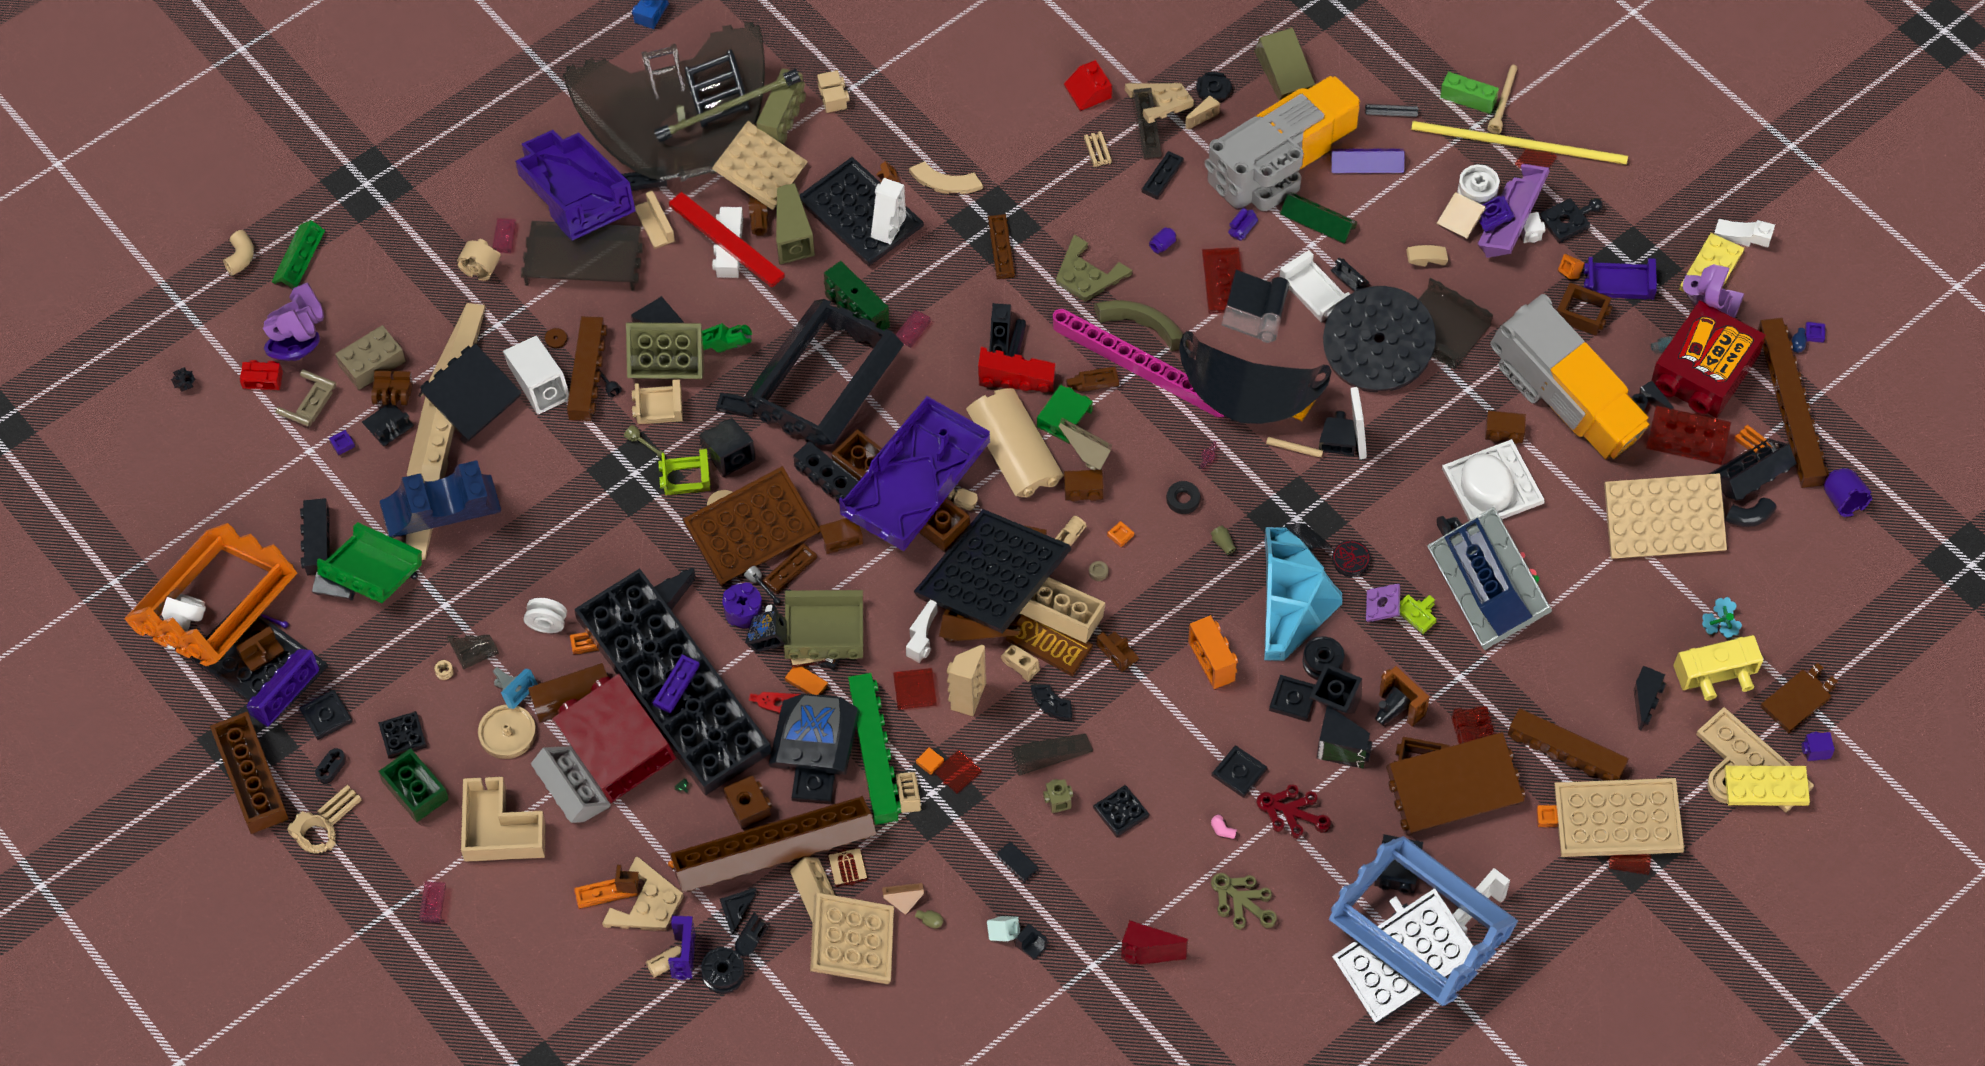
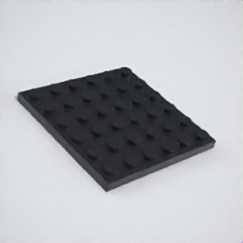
M982 509L917 586L914 593L917 597L927 601L931 599L940 607L1003 634L1072 549L1070 544Z

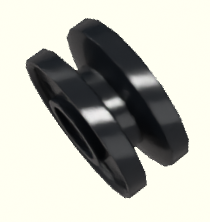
M1326 636L1310 640L1305 646L1303 653V669L1309 676L1317 680L1325 664L1342 670L1345 656L1343 647L1335 639Z
M726 947L715 948L703 958L701 964L702 979L706 987L712 992L719 994L731 993L737 990L743 983L745 976L743 959L735 950ZM720 969H727L724 973L719 972Z

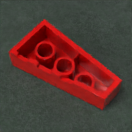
M985 347L980 348L978 363L979 386L1021 389L1023 391L1034 390L1044 393L1053 392L1055 363L1034 358L1025 360L1021 355L1015 354L1011 357L1003 355V351L996 350L993 353L987 351Z

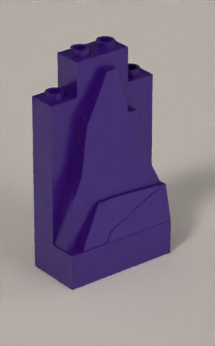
M551 130L522 143L524 157L515 161L518 175L549 206L551 217L571 240L577 239L636 211L630 182L579 132L562 139L554 130Z

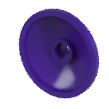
M316 331L315 337L304 342L298 341L294 336L281 341L270 339L266 342L264 350L266 355L273 359L296 361L305 357L317 347L320 342V336Z

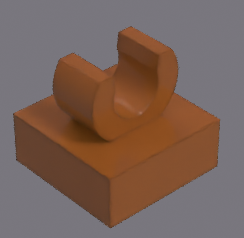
M886 161L880 164L881 171L876 174L879 178L884 177L897 183L900 182L896 169Z

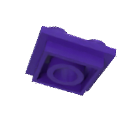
M1498 196L1483 204L1486 208L1479 218V222L1483 230L1487 232L1494 230L1496 226L1511 221L1514 215L1505 197Z

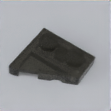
M465 635V638L447 637L463 670L499 654L490 635Z

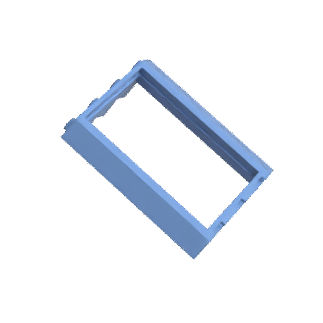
M1402 836L1388 843L1381 844L1377 849L1376 859L1369 864L1362 865L1358 871L1359 876L1357 880L1348 886L1345 885L1340 890V897L1331 908L1332 914L1329 920L1444 1006L1456 999L1459 995L1456 991L1461 990L1464 985H1468L1478 974L1476 970L1492 958L1496 953L1495 949L1502 942L1505 943L1518 920ZM1394 859L1489 929L1483 942L1471 948L1465 962L1453 968L1448 979L1352 907Z

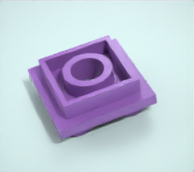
M1400 584L1367 590V622L1400 616ZM1388 601L1384 607H1381L1384 602Z

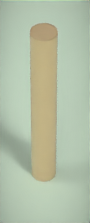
M1268 437L1266 443L1322 458L1323 450Z

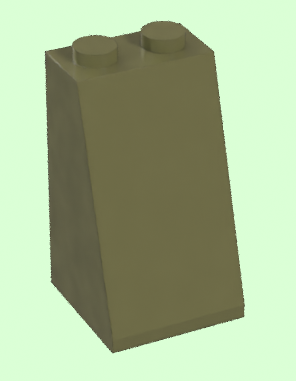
M1293 28L1259 38L1254 52L1279 101L1298 89H1309L1315 85Z
M795 183L777 188L776 243L780 265L815 256L813 234Z

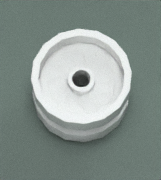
M1477 164L1469 166L1460 175L1457 193L1483 205L1497 197L1499 177L1492 168L1486 165Z

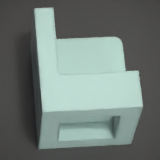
M1000 916L987 920L990 941H1009L1016 939L1020 934L1018 917Z

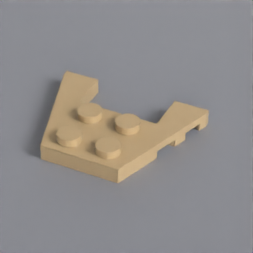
M1181 83L1125 84V91L1130 98L1148 95L1156 105L1154 108L1143 109V116L1148 123L1154 122V118L1157 117L1165 118L1167 113L1172 111L1178 113L1193 107V99Z
M636 857L629 871L639 872V879L646 881L630 915L610 908L602 923L603 927L611 928V926H616L622 929L633 927L640 928L641 930L667 931L672 921V916L675 915L683 899V893L639 857Z

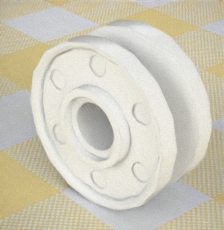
M547 598L529 600L526 607L527 612L524 615V623L528 627L543 633H558L562 631L565 624L564 619L567 616V609L561 603Z

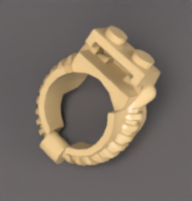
M302 811L296 815L295 821L288 826L289 834L297 840L301 848L310 853L318 854L319 852L327 851V849L332 850L336 844L334 842L336 837L334 827L328 820L319 815ZM315 825L328 830L329 840L326 844L312 845L304 838L305 832Z

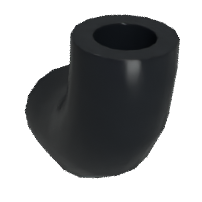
M1760 498L1758 503L1751 508H1742L1733 504L1725 521L1740 527H1755L1766 522L1777 509V505L1768 498Z

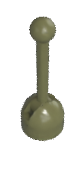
M631 425L624 434L626 439L632 442L639 440L657 453L659 458H662L661 453L664 452L657 450L640 437V430L637 427Z

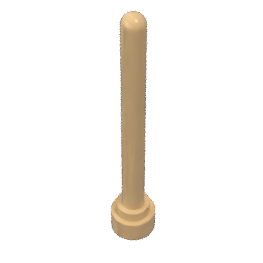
M1516 65L1510 66L1495 117L1488 124L1487 129L1490 133L1499 134L1502 131L1503 123L1501 119L1517 71Z

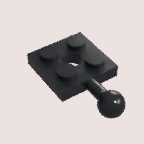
M1569 198L1539 213V217L1556 241L1561 243L1589 229L1590 223L1584 215L1591 211L1599 212L1603 208V202L1599 198H1592L1588 205L1579 209L1573 200ZM1567 218L1569 222L1562 223L1560 219Z

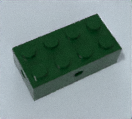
M839 261L824 272L825 295L830 301L833 300L836 303L838 309L843 307L853 312L856 318L861 320L865 318L876 323V328L883 331L890 327L888 306L842 261Z

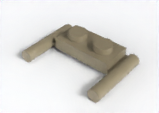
M303 369L300 376L316 383L296 413L277 407L276 414L310 427L312 421H315L332 395L336 382Z

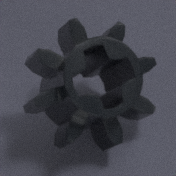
M184 367L173 372L175 376H173L171 381L174 388H180L181 392L194 387L192 383L196 379L192 371H186Z

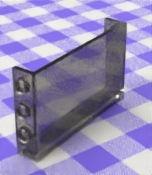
M532 221L530 235L526 237L527 252H524L523 255L525 266L521 268V278H524L525 286H529L530 278L629 282L631 291H635V284L639 283V273H637V270L641 269V258L639 256L643 254L644 248L643 243H641V226L605 225L577 239L571 240L556 222Z

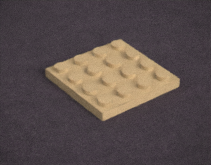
M747 121L712 169L773 210L777 205V188L786 184H792L808 161Z
M816 893L814 895L810 971L889 984L891 982L894 906Z

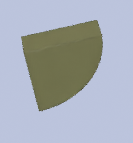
M677 105L678 123L684 122V120L686 121L684 106Z

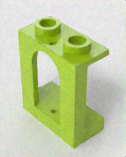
M707 449L699 450L700 456L665 459V454L661 453L662 461H658L659 472H663V477H659L660 488H664L665 495L711 491ZM701 468L702 482L675 485L667 480L668 474L674 470Z

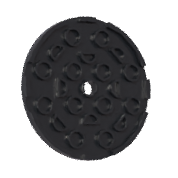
M1373 286L1353 292L1336 305L1325 324L1323 345L1330 367L1345 383L1368 392L1393 391L1413 382L1428 367V363L1435 350L1436 332L1429 311L1415 296L1395 287ZM1376 335L1385 337L1381 343L1376 342L1374 338Z

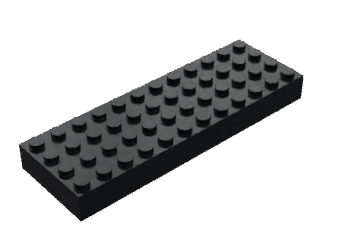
M640 568L574 609L577 621L615 673L619 674L705 796L771 754V746L768 740ZM683 654L699 662L700 666L670 714L654 706L653 701Z

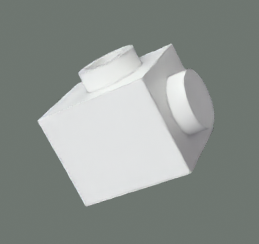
M1538 212L1530 213L1521 231L1523 243H1534L1542 240L1545 224L1541 222Z

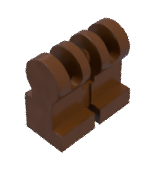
M374 371V384L371 392L372 404L378 405L379 401L382 400L383 405H388L391 395L392 405H397L399 400H401V405H408L413 387L411 372L394 371L392 378L391 371Z

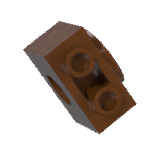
M753 775L724 788L725 798L741 829L771 816V802L768 797L764 798L762 794L764 792L760 781H755ZM745 801L750 802V803L747 804V805H742V804H741L742 802H745Z

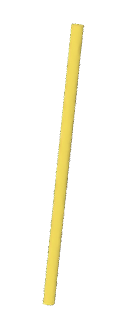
M1413 121L1411 129L1625 165L1628 159L1626 155Z

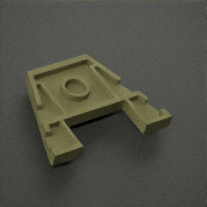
M1074 235L1056 277L1057 285L1086 302L1102 293L1110 285H1116L1119 283V280L1132 275V270L1120 262L1106 274L1080 258L1079 256L1087 249L1088 242Z

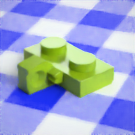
M1407 595L1400 601V615L1420 633L1424 634L1437 620L1431 614L1432 610H1430L1435 605V599L1429 595L1421 602L1420 600L1415 601L1410 595Z

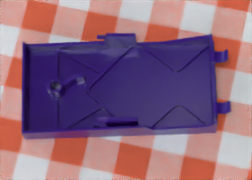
M926 396L871 461L868 471L844 499L840 497V514L900 550L905 551L990 443V431Z

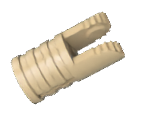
M1073 516L1055 539L1071 546L1087 525L1081 518Z
M675 946L646 961V965L654 978L670 970L669 957H681L680 946Z

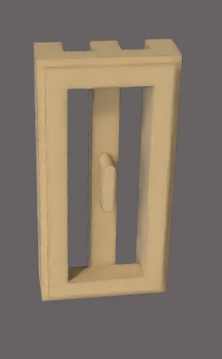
M1102 131L1098 132L1097 135L1095 133H1092L1091 136H1088V134L1084 135L1093 166L1110 164L1111 157ZM1097 139L1100 141L1106 160L1103 159ZM1090 141H1093L1096 152L1100 160L1098 162L1096 160Z
M347 785L322 806L318 813L333 826L362 799ZM353 797V799L347 805L344 806V804ZM341 809V810H340L339 812H337L331 819L329 818L333 813H335L337 810Z

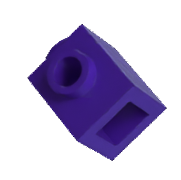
M1812 732L1806 735L1804 742H1802V752L1806 754L1807 761L1832 758L1835 749L1830 732Z

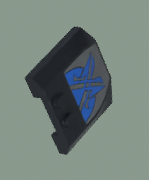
M803 693L783 700L769 766L782 769H790V767L819 769L831 774L846 775L860 712L859 709L842 697Z

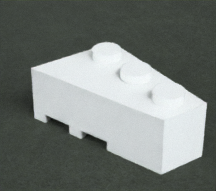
M884 178L875 189L876 198L871 238L891 244L906 218L905 191L903 184Z

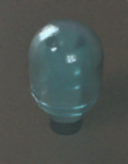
M1661 337L1657 342L1651 343L1652 351L1659 349L1660 352H1664L1673 337Z

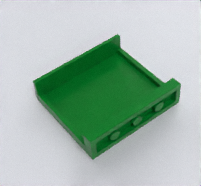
M357 522L353 526V536L326 561L320 558L317 560V574L372 600L383 603L422 565V551Z

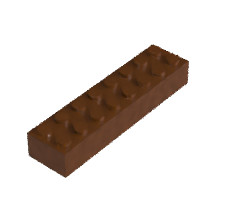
M857 429L832 453V460L860 481L868 471L871 461L882 448ZM946 498L919 533L945 552L969 526L970 516Z

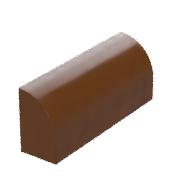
M603 663L528 687L539 723L557 716L560 706L568 700L577 699L579 701L591 693V687L596 681L603 677H608Z

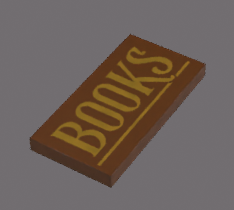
M1024 615L1016 623V625L1022 626L1019 635L1006 637V641L1072 677L1093 648V644L1088 641L1084 643Z

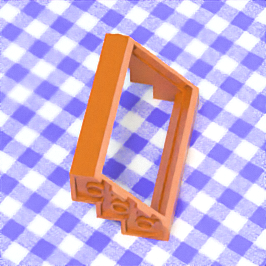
M225 523L206 530L124 619L137 634L141 636L147 634L153 637L154 642L164 647L170 645L176 648L177 653L187 658L193 656L201 660L200 664L204 666L212 665L221 659L295 577L297 572L274 544L262 548L258 540L251 533L239 537L235 529L229 523ZM221 550L269 572L208 640L197 629L185 632L173 617L163 621L159 618L162 614L166 598L176 599Z

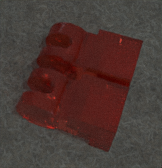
M1478 706L1474 709L1462 710V708H1455L1453 710L1451 719L1455 733H1457L1458 744L1494 735V727L1490 725L1492 720L1488 716V707Z

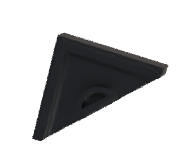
M756 888L720 899L731 934L736 931L757 893Z

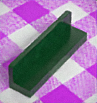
M1295 193L1287 194L1280 212L1281 215L1342 243L1347 241L1350 231L1355 229L1357 221Z

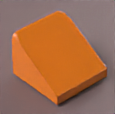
M1564 254L1558 271L1569 279H1579L1585 263Z

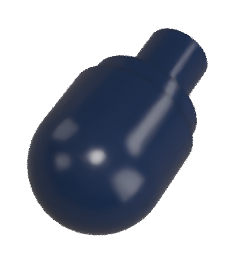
M1798 328V332L1792 337L1793 351L1796 353L1804 351L1806 347L1807 337L1804 328Z

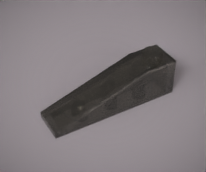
M1151 87L1134 89L1132 99L1143 158L1162 157L1156 118H1154V122L1148 123L1143 116V109L1154 108Z
M1086 733L1030 742L1011 749L1012 761L1018 776L1093 752Z

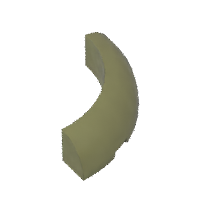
M1124 300L1094 303V310L1100 323L1123 321L1124 319L1134 320L1140 325L1156 330L1171 352L1179 350L1183 332L1173 320L1159 310L1142 303Z

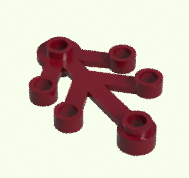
M1294 784L1289 785L1286 790L1274 795L1269 792H1263L1258 795L1256 804L1260 810L1267 812L1272 822V828L1275 831H1282L1284 828V820L1278 818L1275 810L1283 813L1293 838H1300L1303 835V828L1297 824L1294 817L1313 823L1318 832L1325 833L1330 829L1331 820L1328 816H1316L1298 809L1306 805H1314L1317 802V794L1313 791H1309L1305 797L1287 804L1279 801L1288 797H1297L1299 789ZM1294 789L1296 792L1290 793L1289 790ZM1309 796H1312V797H1314L1315 799H1314V800H1309L1308 797H1309ZM1268 799L1270 802L1265 803L1263 800ZM1324 820L1326 823L1322 824L1319 821ZM1279 822L1281 826H1275V823ZM1294 830H1300V833L1296 834Z

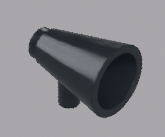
M1393 686L1385 701L1379 702L1380 709L1375 719L1384 726L1406 710L1411 700Z

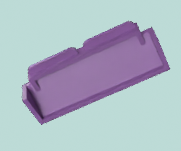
M1521 164L1523 178L1514 177L1513 181L1507 182L1500 197H1505L1514 217L1511 221L1496 226L1492 231L1483 232L1478 245L1485 252L1486 258L1511 254L1550 172L1549 168Z

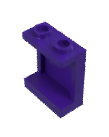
M672 916L671 924L675 940H682L681 957H669L668 963L672 978L686 980L687 978H692L696 937L693 917Z

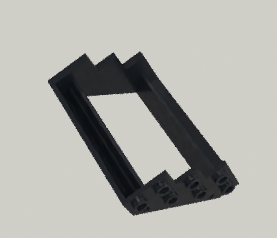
M826 299L816 300L812 303L743 398L747 402L748 407L754 410L764 423L778 422L786 434H801L805 438L806 443L810 441L815 446L834 444L904 346L892 331L888 329L883 331L876 328V323L865 318L862 320L856 318L853 312L843 307L838 309L829 305L831 302ZM826 322L833 331L845 330L856 342L868 341L872 345L873 350L820 424L816 425L768 400Z

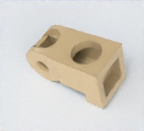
M1011 645L1001 655L1002 661L1020 673L1028 682L1040 670L1038 659L1015 645Z

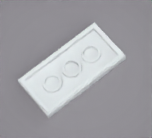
M1353 387L1350 388L1358 454L1359 459H1366L1362 407L1358 388Z

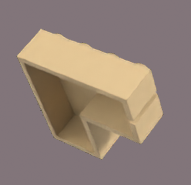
M503 777L485 778L488 790H484L481 778L463 779L461 852L464 861L545 858V818L543 811L506 813V785Z

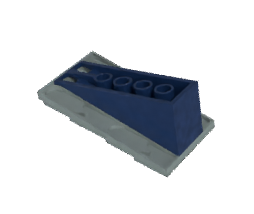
M1494 507L1427 545L1484 650L1552 612L1550 605Z

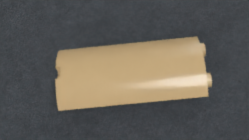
M1007 388L994 391L995 395L988 398L984 395L966 408L974 423L990 431V443L987 447L1015 496L1027 498L1032 496L1039 486L1054 487L1058 484L1064 475L1014 389Z

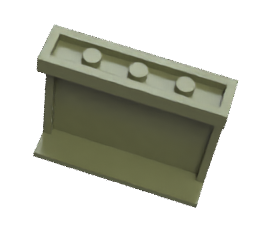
M863 590L785 591V619L787 621V645H784L785 659L863 658Z

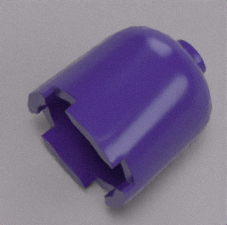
M1842 468L1834 470L1825 481L1824 491L1843 517L1853 516L1852 512L1859 508L1861 511L1864 510L1872 500L1871 490L1857 473L1851 469Z

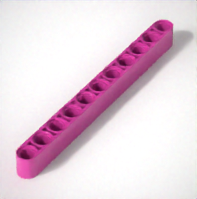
M1058 309L1053 313V329L1059 334L1213 416H1224L1206 404L1197 395L1186 373L1067 310Z

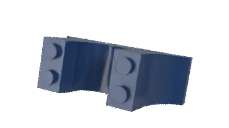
M477 460L459 464L452 475L440 480L424 481L421 473L402 477L399 488L390 496L379 501L388 536L392 538L501 512L492 476L481 474Z

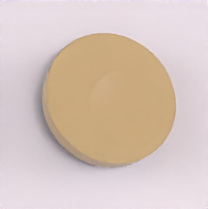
M501 705L491 709L484 715L478 727V736L483 749L488 754L500 759H511L524 754L532 746L536 737V726L532 716L524 708L516 706L514 709H510L507 705Z

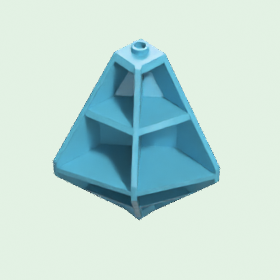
M1266 527L1264 660L1284 661L1342 605V592L1333 584L1325 573L1323 565L1303 541L1287 528Z

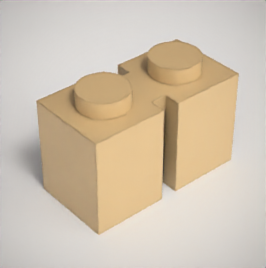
M838 70L818 74V87L823 98L826 113L847 109L849 95L848 91L843 89L845 87L844 78L840 77Z

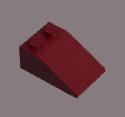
M1130 920L1122 940L1121 958L1127 963H1137L1140 965L1184 960L1187 957L1188 939Z

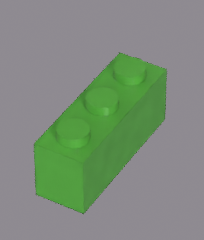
M1448 72L1442 84L1440 98L1491 114L1497 102L1499 88Z

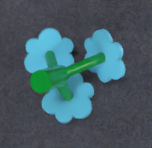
M1729 597L1724 599L1718 598L1713 609L1720 618H1714L1713 613L1703 614L1702 625L1706 632L1711 635L1718 632L1717 627L1720 623V633L1724 634L1726 638H1732L1733 635L1740 633L1739 629L1742 627L1741 622L1734 619L1733 610L1736 609V603L1731 601Z

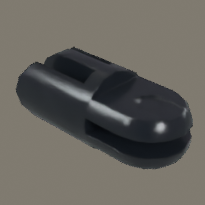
M756 913L752 914L734 945L735 951L742 957L749 956L755 950L770 925L768 922L764 923V919L758 918Z

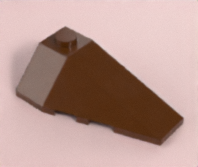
M946 609L942 617L939 637H943L945 641L954 642L955 640L1019 635L1022 626L1011 623L1002 634Z

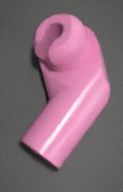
M1215 815L1211 820V826L1218 836L1235 839L1237 829L1226 827L1223 817Z

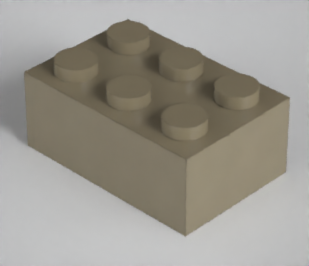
M383 325L335 353L339 367L358 390L374 382V371H392L406 362L402 348Z

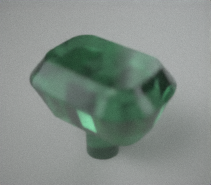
M683 778L674 788L678 792L684 790L687 793L689 790L686 786L689 783L687 779Z

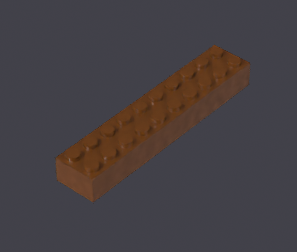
M860 796L672 852L670 856L675 875L683 893L694 891L699 887L711 886L719 881L731 880L739 875L751 874L759 869L771 868L776 864L791 862L796 858L808 857L816 852L828 851L836 846L848 845L856 840L868 839L876 835L872 814L864 797Z

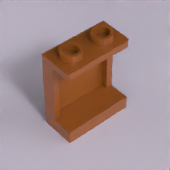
M1397 666L1391 670L1387 669L1381 676L1379 695L1383 698L1394 686L1411 700L1408 707L1407 723L1413 727L1426 716L1430 697Z

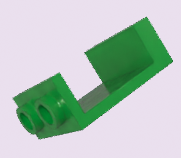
M1060 385L1037 416V427L1069 444V440L1059 428L1061 419L1064 418L1077 425L1086 412L1092 413L1093 401L1087 396L1076 393L1069 387Z

